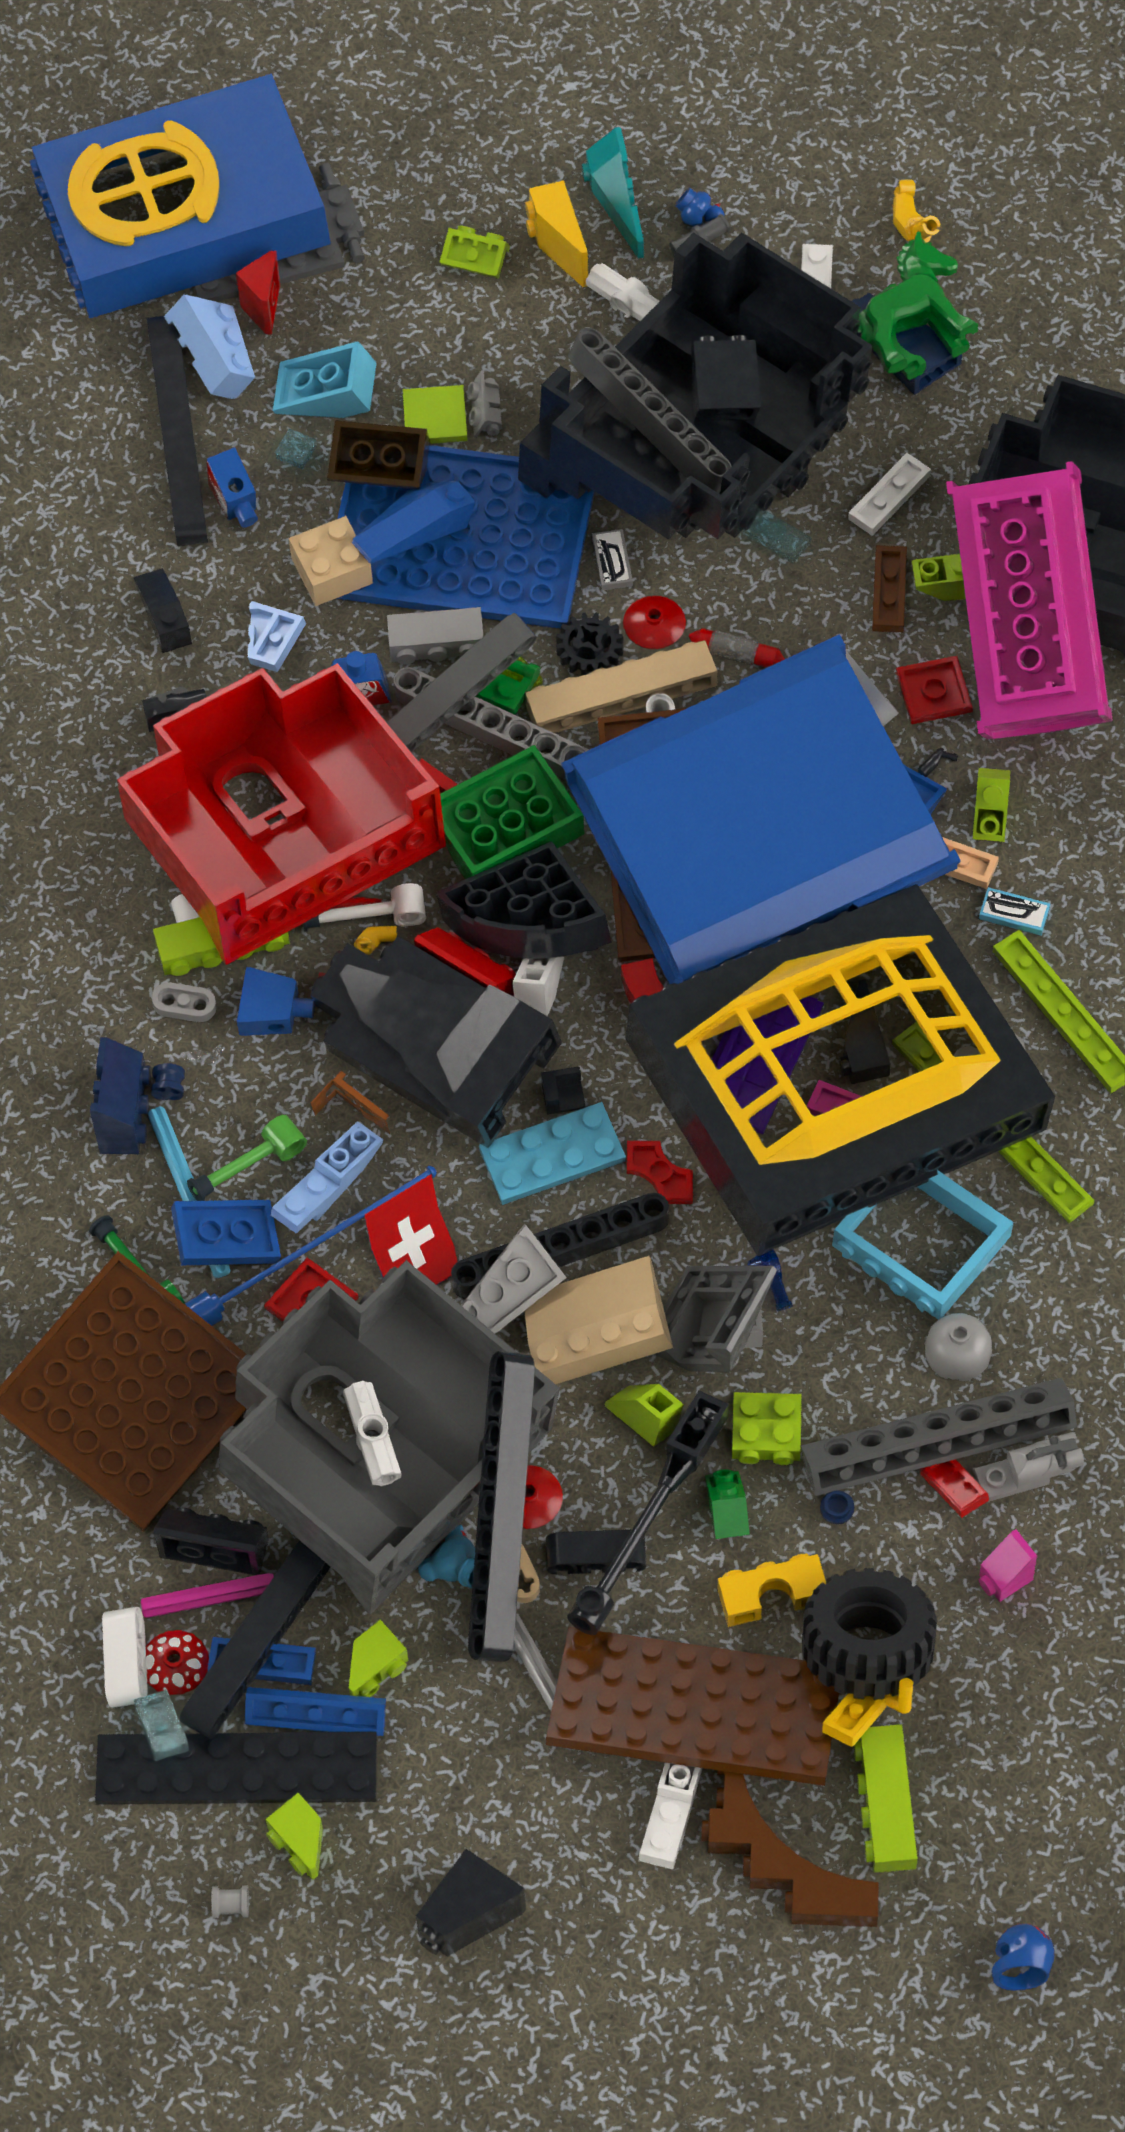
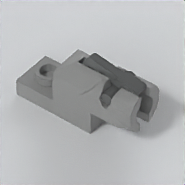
M1070 1432L1008 1451L1006 1460L974 1468V1475L976 1481L989 1494V1501L1049 1485L1051 1477L1071 1472L1075 1468L1083 1466V1453L1081 1448L1078 1449L1075 1432Z

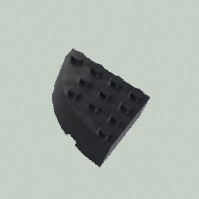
M552 841L436 892L442 919L450 929L471 945L491 953L514 958L541 959L594 951L603 945L612 943L605 913Z

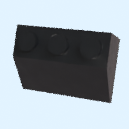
M179 1507L176 1510L166 1508L154 1529V1537L160 1558L255 1576L261 1573L269 1536L267 1527H264L257 1521L244 1520L243 1522L229 1520L228 1517L221 1514L205 1516L196 1514L195 1511L189 1508Z

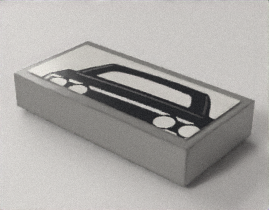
M623 529L592 533L602 591L633 586Z

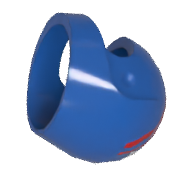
M1017 1924L1007 1929L997 1941L995 1952L1000 1959L993 1965L991 1973L994 1983L1006 1990H1026L1042 1985L1047 1981L1054 1962V1946L1051 1938L1042 1929L1031 1924ZM1030 1967L1026 1972L1020 1973L1016 1977H1008L1002 1974L1011 1968Z

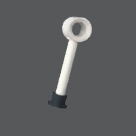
M413 883L401 884L391 890V901L329 909L303 923L304 932H308V928L320 927V923L393 914L394 923L400 927L420 925L426 920L423 889L420 885Z

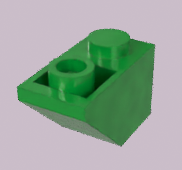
M720 1469L713 1472V1474L705 1475L715 1538L750 1535L746 1495L739 1471Z

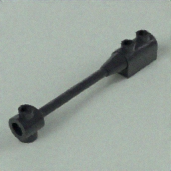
M700 1390L697 1392L666 1443L667 1459L658 1482V1488L598 1586H586L578 1593L576 1602L567 1615L568 1621L575 1628L589 1635H596L614 1606V1602L609 1595L610 1591L669 1494L673 1493L692 1472L697 1470L729 1417V1404ZM707 1408L712 1409V1410L715 1411L717 1414H714V1413L710 1412Z

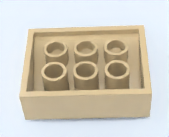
M650 1256L560 1283L524 1311L528 1345L531 1356L534 1359L535 1368L555 1384L673 1348Z

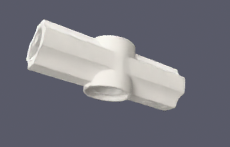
M597 263L586 278V286L609 300L612 308L615 311L619 309L625 313L624 317L626 318L633 316L641 321L660 302L649 294L647 287L640 280L634 277H630L627 280L603 263Z
M360 1381L352 1383L351 1386L343 1390V1395L356 1432V1444L362 1451L372 1485H379L381 1487L392 1484L395 1480L401 1478V1471L388 1434V1422L382 1415L372 1382ZM367 1430H375L379 1432L380 1435L377 1437H369L364 1432Z

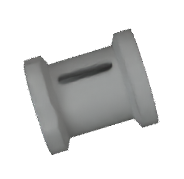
M243 1885L241 1889L220 1890L218 1886H212V1918H219L220 1915L241 1914L243 1918H248V1885Z

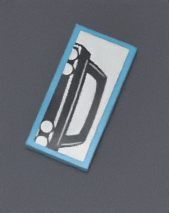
M988 887L979 919L1042 935L1050 910V903Z

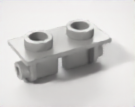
M480 371L474 382H470L468 386L467 398L472 402L469 423L473 425L474 437H478L481 431H487L488 435L495 436L502 429L501 409L490 406L498 407L500 405L499 384L493 378L484 380V371Z

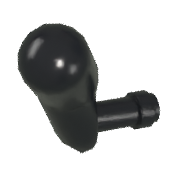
M939 748L918 768V773L927 777L938 766L941 757L955 762L958 755L943 751L944 748Z

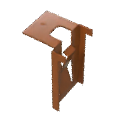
M342 1071L310 1103L316 1116L338 1094L360 1111L366 1119L374 1122L390 1135L386 1122L389 1115L342 1080L346 1076ZM334 1084L344 1092L345 1096L336 1089L328 1097H326V1092ZM347 1097L353 1099L356 1104L352 1103ZM360 1105L363 1106L365 1109H367V1110H368L369 1112H371L372 1114H374L375 1116L370 1115V1114L366 1113L365 1111H363L362 1108L360 1107Z

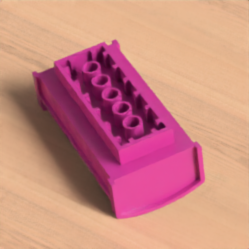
M1072 461L1066 462L1067 469L963 486H958L953 481L946 482L947 493L953 498L975 667L981 721H977L978 734L986 739L1048 733L1113 721L1112 710L1108 706L1081 497V470Z

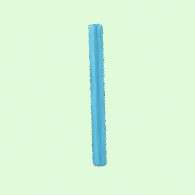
M162 1106L151 1109L148 1112L149 1120L183 1201H197L187 1185V1180L194 1178L166 1110ZM209 1265L215 1278H221L230 1273L229 1265Z

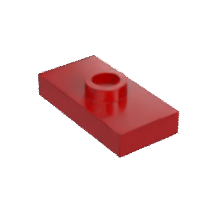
M956 1459L920 1468L922 1477L961 1518L989 1501V1494Z

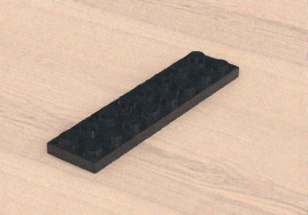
M377 1732L217 1733L212 1739L200 1733L98 1734L96 1805L286 1803L297 1793L307 1803L376 1802Z

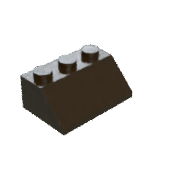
M335 420L327 480L420 490L428 462L430 447L428 431L424 428Z

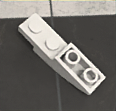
M665 1763L657 1789V1797L639 1853V1861L669 1869L674 1868L679 1848H681L702 1768Z

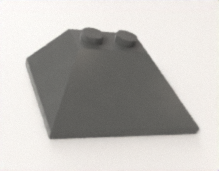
M687 1266L663 1308L673 1348L655 1353V1355L688 1371L731 1372L732 1368L739 1361V1356L747 1343L777 1269L774 1266Z

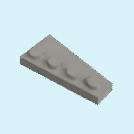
M524 1224L461 1306L495 1334L567 1277L530 1229Z

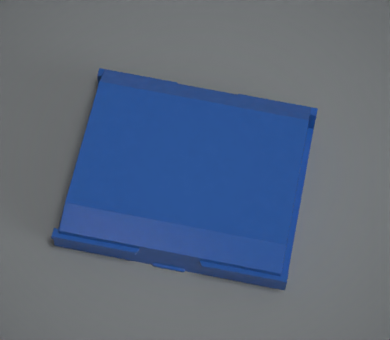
M840 634L740 680L739 685L670 717H659L561 763L565 772L566 783L669 984H679L689 980L698 972H708L719 967L729 959L736 960L748 955L755 948H765L777 943L779 939L786 935L794 936L805 931L815 923H825L834 919L841 912H851L915 884L921 886L957 869L958 863L961 862L955 849L949 851L934 820L847 660L845 643Z

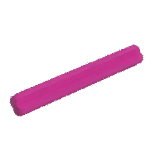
M266 1573L142 1598V1614L145 1618L260 1596L274 1575L273 1573Z

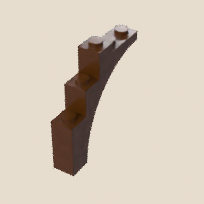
M717 1770V1775H724V1787H717L716 1808L709 1809V1820H702L701 1842H708V1853L749 1854L750 1856H743V1877H750L749 1889L792 1890L785 1891V1913H792L791 1924L877 1927L879 1882L850 1879L823 1870L797 1855L778 1839L761 1818L749 1795L744 1775Z

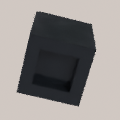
M580 1067L541 1072V1083L547 1115L585 1108Z

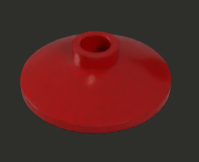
M646 596L629 606L624 615L623 626L629 639L638 646L647 649H661L674 644L680 639L685 630L686 618L681 607L673 600L663 596ZM658 615L660 617L658 619H651L649 616Z
M528 1465L526 1489H532L535 1493L531 1497L525 1496L523 1529H534L546 1525L555 1518L562 1505L563 1493L559 1481L551 1472L542 1467Z

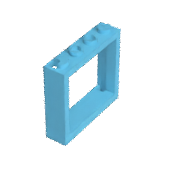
M937 1170L938 1175L929 1178L927 1183L917 1187L989 1236L941 1292L853 1232L876 1205L870 1208L867 1206L847 1215L834 1229L832 1246L842 1252V1257L852 1259L862 1266V1269L869 1276L878 1277L888 1284L895 1294L905 1296L911 1300L922 1313L925 1310L939 1320L1011 1237L1014 1222Z

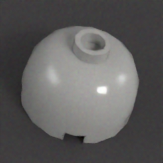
M951 1313L941 1317L932 1325L925 1341V1357L931 1369L940 1377L946 1379L967 1381L979 1376L988 1367L992 1355V1340L986 1326L976 1317L965 1313Z

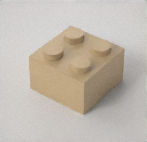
M346 516L289 538L291 559L315 606L373 584L371 564L352 544L356 534Z

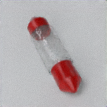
M702 628L690 633L688 636L691 642L695 643L705 640L711 655L752 666L758 665L767 668L785 660L779 648L719 630L712 631Z

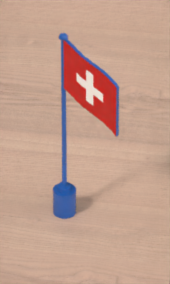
M427 1166V1171L222 1297L218 1298L215 1293L210 1296L204 1291L186 1302L185 1305L213 1326L223 1320L221 1312L225 1311L223 1303L365 1217L371 1251L382 1278L391 1268H399L407 1260L434 1284H440L451 1277L452 1267L458 1261L453 1241L438 1208L432 1179L436 1176V1169L432 1166Z

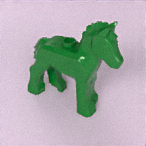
M920 231L916 233L914 240H910L909 243L902 246V251H899V256H897L899 264L897 270L901 274L900 277L903 282L890 284L882 292L870 299L867 308L860 312L859 321L861 324L857 331L861 333L863 340L872 345L873 350L881 360L884 371L888 374L901 371L909 380L924 373L926 361L921 356L911 354L898 343L896 333L928 323L951 356L955 358L968 351L970 347L966 334L978 332V323L955 310L951 302L945 297L936 276H951L958 270L957 260L954 257L941 253L932 246V243H925Z

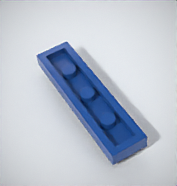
M248 1687L246 1691L245 1725L327 1732H377V1736L384 1735L385 1698Z

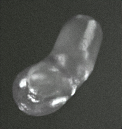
M216 1046L213 1053L199 1049L182 1052L179 1060L183 1065L198 1062L214 1065L218 1062L217 1057L223 1052V1047Z

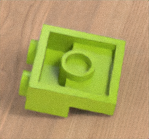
M734 1392L732 1459H739L744 1464H756L759 1460H773L778 1465H789L793 1461H800L801 1394Z

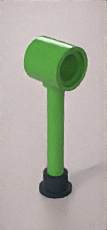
M280 1115L271 1120L262 1130L261 1136L265 1140L264 1143L208 1176L202 1175L195 1180L190 1178L187 1180L188 1188L197 1201H205V1196L214 1192V1187L271 1153L277 1155L281 1161L290 1160L305 1148L307 1139L287 1115Z

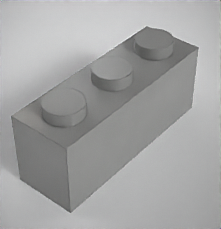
M481 607L387 615L391 662L411 664L415 660L429 659L439 662L447 657H461L483 638Z

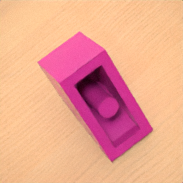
M1017 1529L1012 1531L981 1563L979 1576L981 1578H979V1583L988 1596L994 1594L999 1602L1031 1582L1034 1578L1037 1555Z

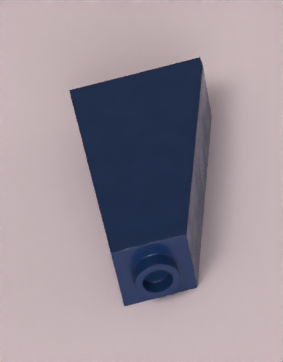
M867 293L860 299L852 300V302L861 307V312L867 308L868 302L874 295ZM927 325L896 333L898 343L911 354L921 356L926 361L924 373L911 380L907 379L901 371L893 373L913 395L961 364L962 354L953 358L937 334ZM857 332V336L860 337V338H861V333H858V332ZM872 348L871 352L880 360L878 354Z

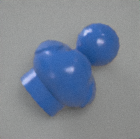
M688 188L675 204V207L681 211V219L686 225L700 226L703 216L706 222L711 221L720 214L725 217L719 203L710 205L711 197L708 193L702 191L695 192L691 188Z

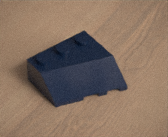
M100 1037L96 1064L97 1080L100 1081H94V1103H91L90 1114L100 1154L139 1155L140 1144H146L147 1126L142 1124V1114H148L149 1096L144 1095V1085H150L151 1066L145 1065L142 1052L107 1037Z

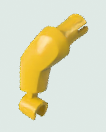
M900 180L899 186L894 190L893 224L908 242L915 239L918 231L921 232L925 243L929 242L932 235L939 232L937 228L941 226L940 221L935 216L924 218L916 212L913 198L916 190L915 182L913 180Z

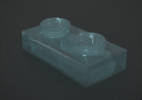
M167 1690L134 1700L136 1713L155 1761L189 1751L188 1741Z

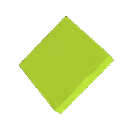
M463 385L403 389L405 427L427 429L430 444L467 441Z

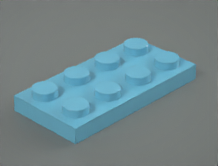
M602 1102L497 1138L489 1148L481 1144L479 1145L480 1153L502 1205L626 1161L624 1151Z

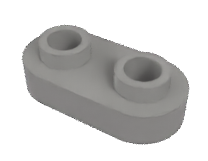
M165 982L158 985L153 990L151 996L154 1010L159 1015L169 1018L205 1022L214 1016L217 1009L214 994L202 987ZM166 999L174 1000V1003L171 1005L163 1004ZM204 1004L206 1007L203 1010H196L195 1006Z

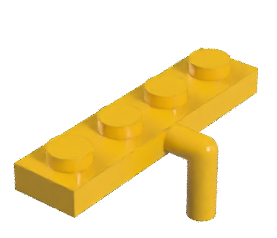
M902 1678L899 1682L898 1696L892 1697L891 1694H887L884 1699L874 1700L873 1696H864V1699L854 1698V1694L848 1693L823 1722L822 1732L853 1747L886 1707L902 1714L910 1712L913 1681L910 1678Z

